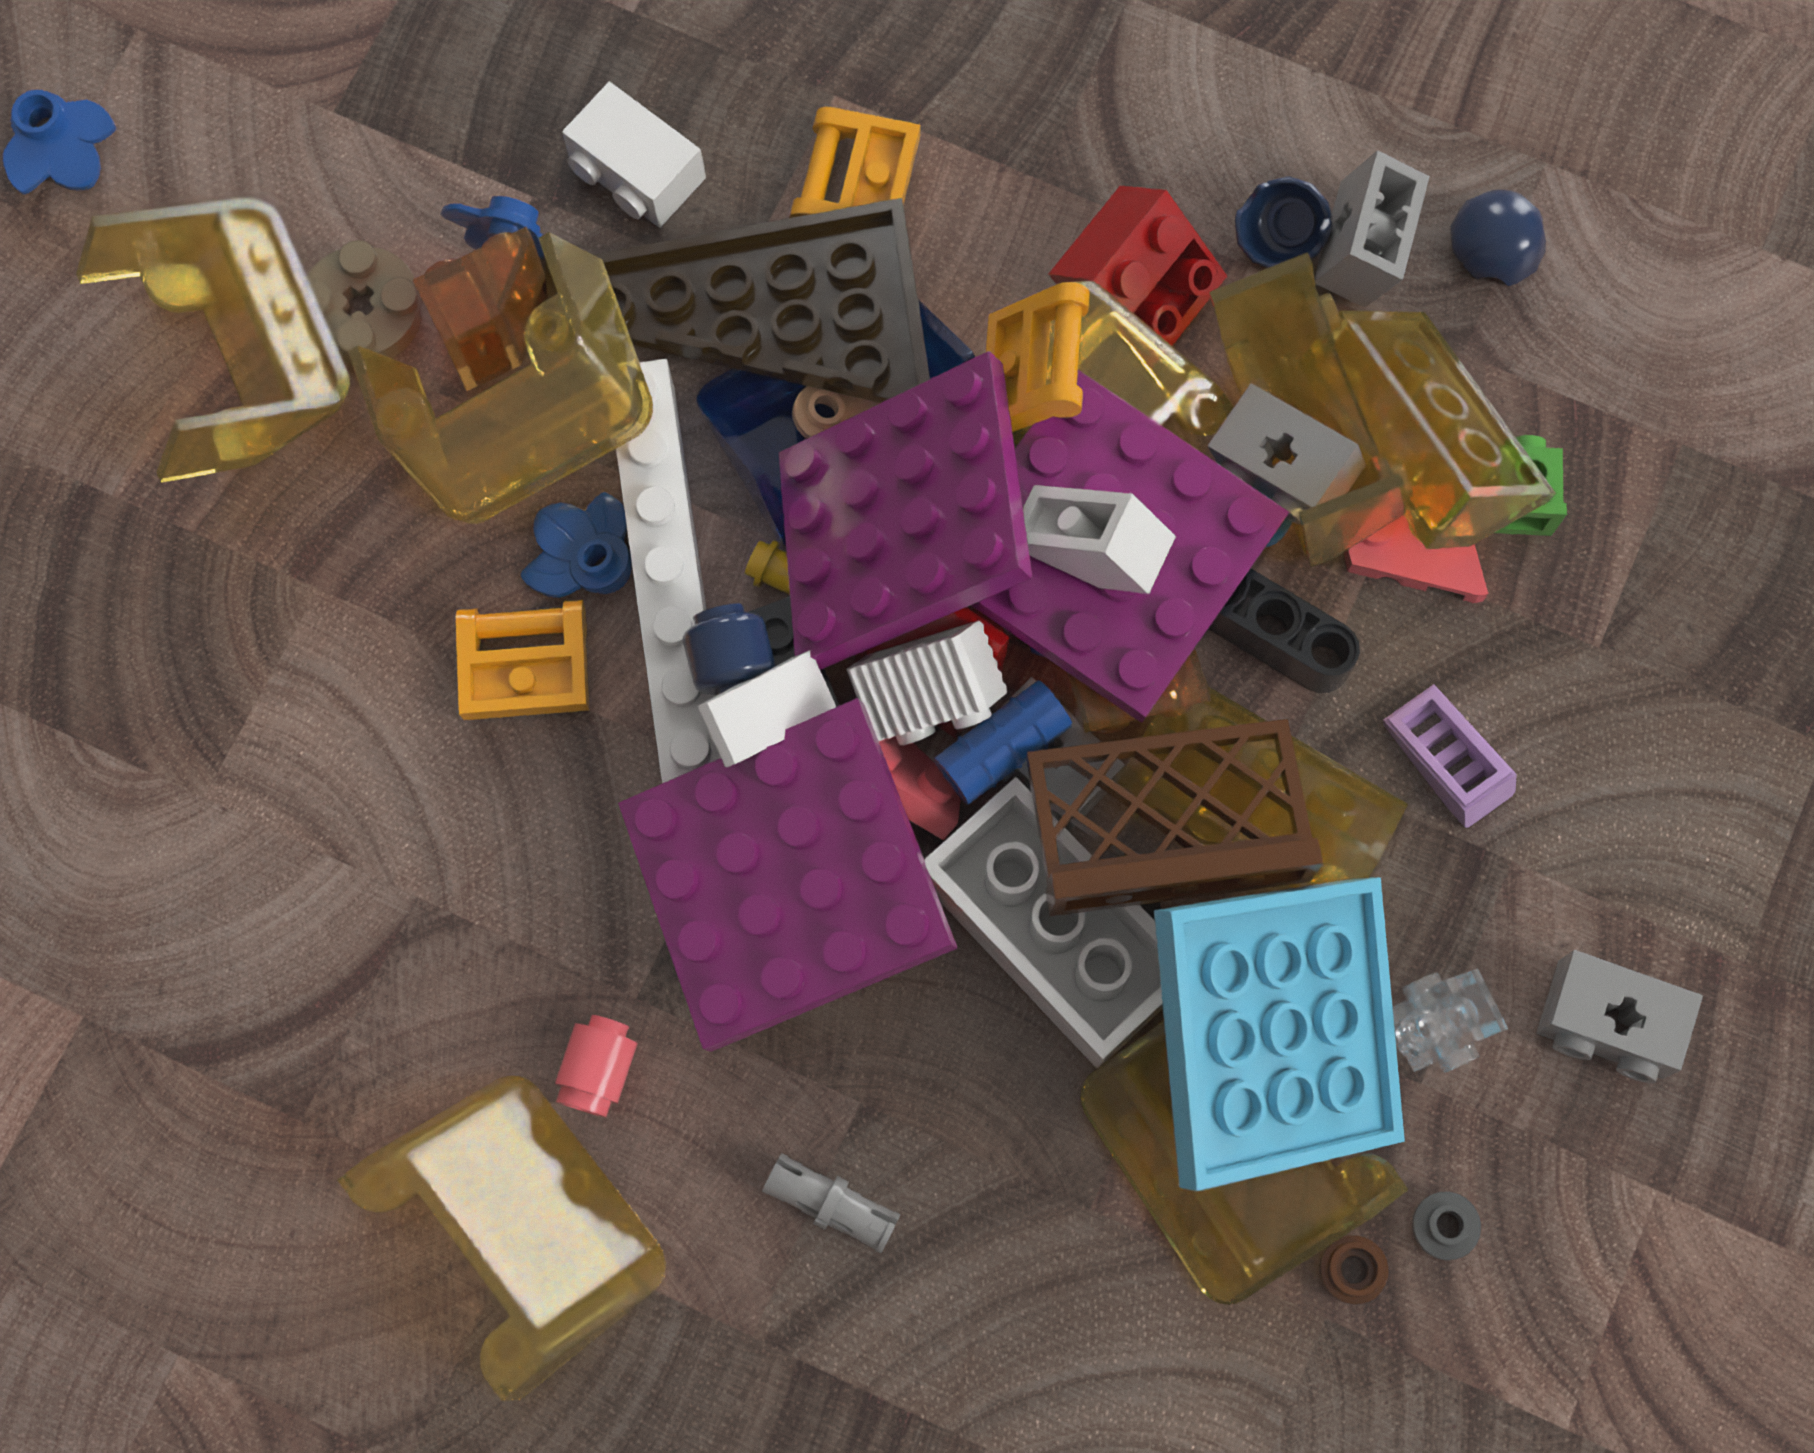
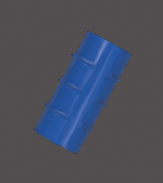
M1037 680L1016 697H1010V701L967 734L958 736V740L934 758V763L955 793L968 805L991 787L996 788V784L1016 768H1022V764L1026 762L1027 752L1039 751L1043 748L1047 749L1049 743L1072 727V721L1050 689L1043 682Z

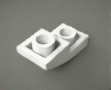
M807 651L784 661L753 679L733 686L699 705L698 708L725 767H728L763 751L768 746L784 740L785 729L836 708V705L816 660L810 658V651Z

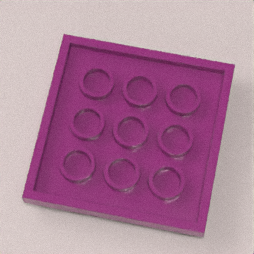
M990 351L779 452L795 656L810 651V658L816 660L820 670L1033 578L1003 363Z
M1078 370L1077 385L1083 391L1081 413L1069 418L1053 416L1033 424L1015 448L1023 507L1034 485L1130 493L1176 536L1149 594L1098 588L1030 556L1032 579L976 602L971 606L1142 723L1284 522L1289 511Z
M858 698L785 729L784 740L768 746L763 751L734 765L725 767L722 758H719L618 803L703 1050L715 1051L957 949L865 704Z

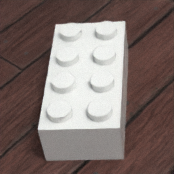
M1017 777L924 859L939 901L1097 1069L1107 1062L1163 1009L1155 921L1140 905L1049 916L1045 893L1047 880L1032 793ZM1052 815L1053 826L1055 827L1058 820ZM1066 828L1056 839L1060 865L1089 861L1092 857Z

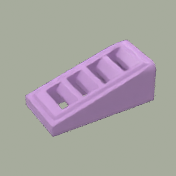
M1434 684L1383 720L1384 727L1445 806L1465 828L1472 826L1511 798L1515 793L1517 774ZM1436 713L1441 721L1417 738L1411 730ZM1452 734L1456 738L1455 742L1435 756L1429 752L1431 748ZM1469 755L1473 762L1453 776L1447 772V769ZM1483 776L1487 778L1468 793L1465 792L1466 788Z

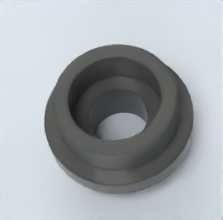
M1438 1192L1426 1197L1419 1203L1413 1214L1412 1231L1417 1244L1425 1253L1440 1260H1455L1466 1256L1475 1248L1481 1234V1221L1476 1208L1468 1199L1454 1192ZM1449 1213L1457 1219L1459 1230L1454 1238H1446L1439 1233L1437 1219L1440 1214Z

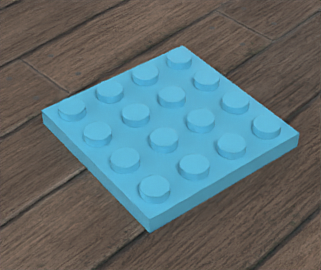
M1359 877L1154 910L1180 1188L1200 1191L1405 1142L1381 877Z

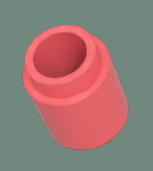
M591 1015L588 1025L574 1024L555 1084L560 1086L556 1099L557 1103L592 1115L607 1117L611 1103L618 1104L638 1044L626 1038L629 1026L597 1015Z

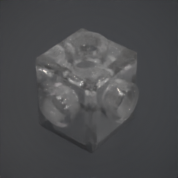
M1478 969L1442 981L1438 972L1423 977L1402 988L1407 1000L1393 1006L1396 1046L1407 1057L1414 1072L1439 1063L1444 1074L1480 1057L1475 1045L1508 1029Z

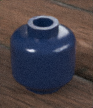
M743 604L721 605L697 613L693 616L695 625L689 628L683 635V645L696 690L700 693L710 695L721 694L733 686L753 679L775 667L764 620L756 613L745 612Z

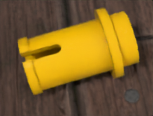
M760 540L750 556L745 569V575L754 578V586L761 587L765 583L790 595L787 552L779 549L780 542L773 540L771 544Z

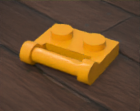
M834 107L819 108L816 112L812 128L817 136L801 197L794 199L789 218L902 198L904 204L920 140V124ZM846 138L854 139L855 142L839 203L825 201L839 141Z
M1073 282L1059 283L989 314L986 352L990 351L1003 363L1012 432L1053 416L1069 418L1080 414L1082 411L1083 391L1077 385L1081 320L1089 311L1090 299L1089 289L1084 285ZM1055 320L1051 383L1046 385L1050 322Z
M564 601L563 608L479 614L476 608L457 610L458 706L461 718L463 720L589 711L586 650L587 621L584 601ZM564 633L563 645L480 651L481 639Z

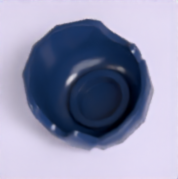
M1291 176L1261 183L1255 187L1244 205L1236 212L1234 221L1237 245L1252 263L1274 271L1295 270L1307 265L1320 254L1329 240L1333 228L1331 222L1333 216L1329 202L1314 184Z
M1496 189L1467 200L1460 207L1450 226L1452 252L1475 279L1495 277L1501 279L1507 286L1515 285L1537 271L1546 252V238L1542 215L1528 199L1517 192Z

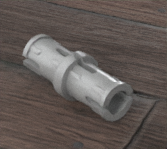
M783 1153L779 1156L762 1190L767 1195L769 1194L781 1201H785L816 1218L813 1223L814 1225L824 1230L829 1225L842 1233L844 1232L860 1240L879 1253H882L901 1215L847 1188L849 1182L837 1176L834 1181L810 1170Z

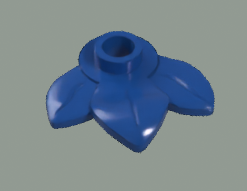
M31 90L19 96L13 104L11 113V126L15 135L3 152V165L8 179L14 188L21 194L26 195L50 177L56 184L70 190L81 191L91 189L97 182L101 170L100 157L94 144L108 138L117 129L108 112L93 101L65 102L58 95L44 90ZM50 118L44 125L36 127L40 120Z
M493 196L488 208L479 209L454 203L444 206L440 214L444 219L466 228L465 243L483 255L496 259H511L518 252H523L541 260L555 258L558 248L556 242L540 233L541 228L536 224L539 215L538 210L523 201L506 196Z
M603 492L593 499L585 511L572 504L560 502L550 504L537 512L533 530L537 543L544 551L530 562L520 575L531 589L548 597L561 598L581 588L592 593L610 594L621 589L627 583L632 571L630 549L624 542L627 533L625 510L623 504L618 499ZM606 556L600 565L594 566L600 558Z

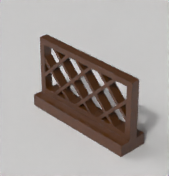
M1288 719L1027 752L1026 762L1047 880L1045 893L1050 917L1306 883L1312 881L1323 865L1318 838H1312ZM1274 739L1279 765L1268 780L1236 759V756L1246 743ZM1235 744L1229 753L1219 747ZM1199 749L1220 764L1202 789L1171 768V765L1182 751ZM1169 753L1164 761L1154 756V754ZM1134 757L1155 772L1137 797L1105 776L1117 759ZM1104 761L1098 770L1088 764ZM1070 766L1090 781L1070 806L1047 790L1045 768ZM1227 769L1259 791L1241 816L1209 794ZM1280 776H1282L1285 793L1274 786ZM1161 778H1164L1194 799L1175 825L1143 803ZM1097 786L1128 807L1110 833L1078 812ZM1266 796L1289 812L1293 834L1269 837L1248 822V819ZM1200 805L1232 826V829L1221 844L1204 846L1182 830ZM1050 808L1062 815V818L1055 827L1053 826ZM1135 813L1167 835L1155 852L1137 854L1116 839ZM1069 822H1072L1101 843L1089 861L1060 865L1056 839ZM1239 832L1250 839L1232 842ZM1173 841L1184 847L1183 849L1167 850ZM1108 849L1119 856L1101 859Z

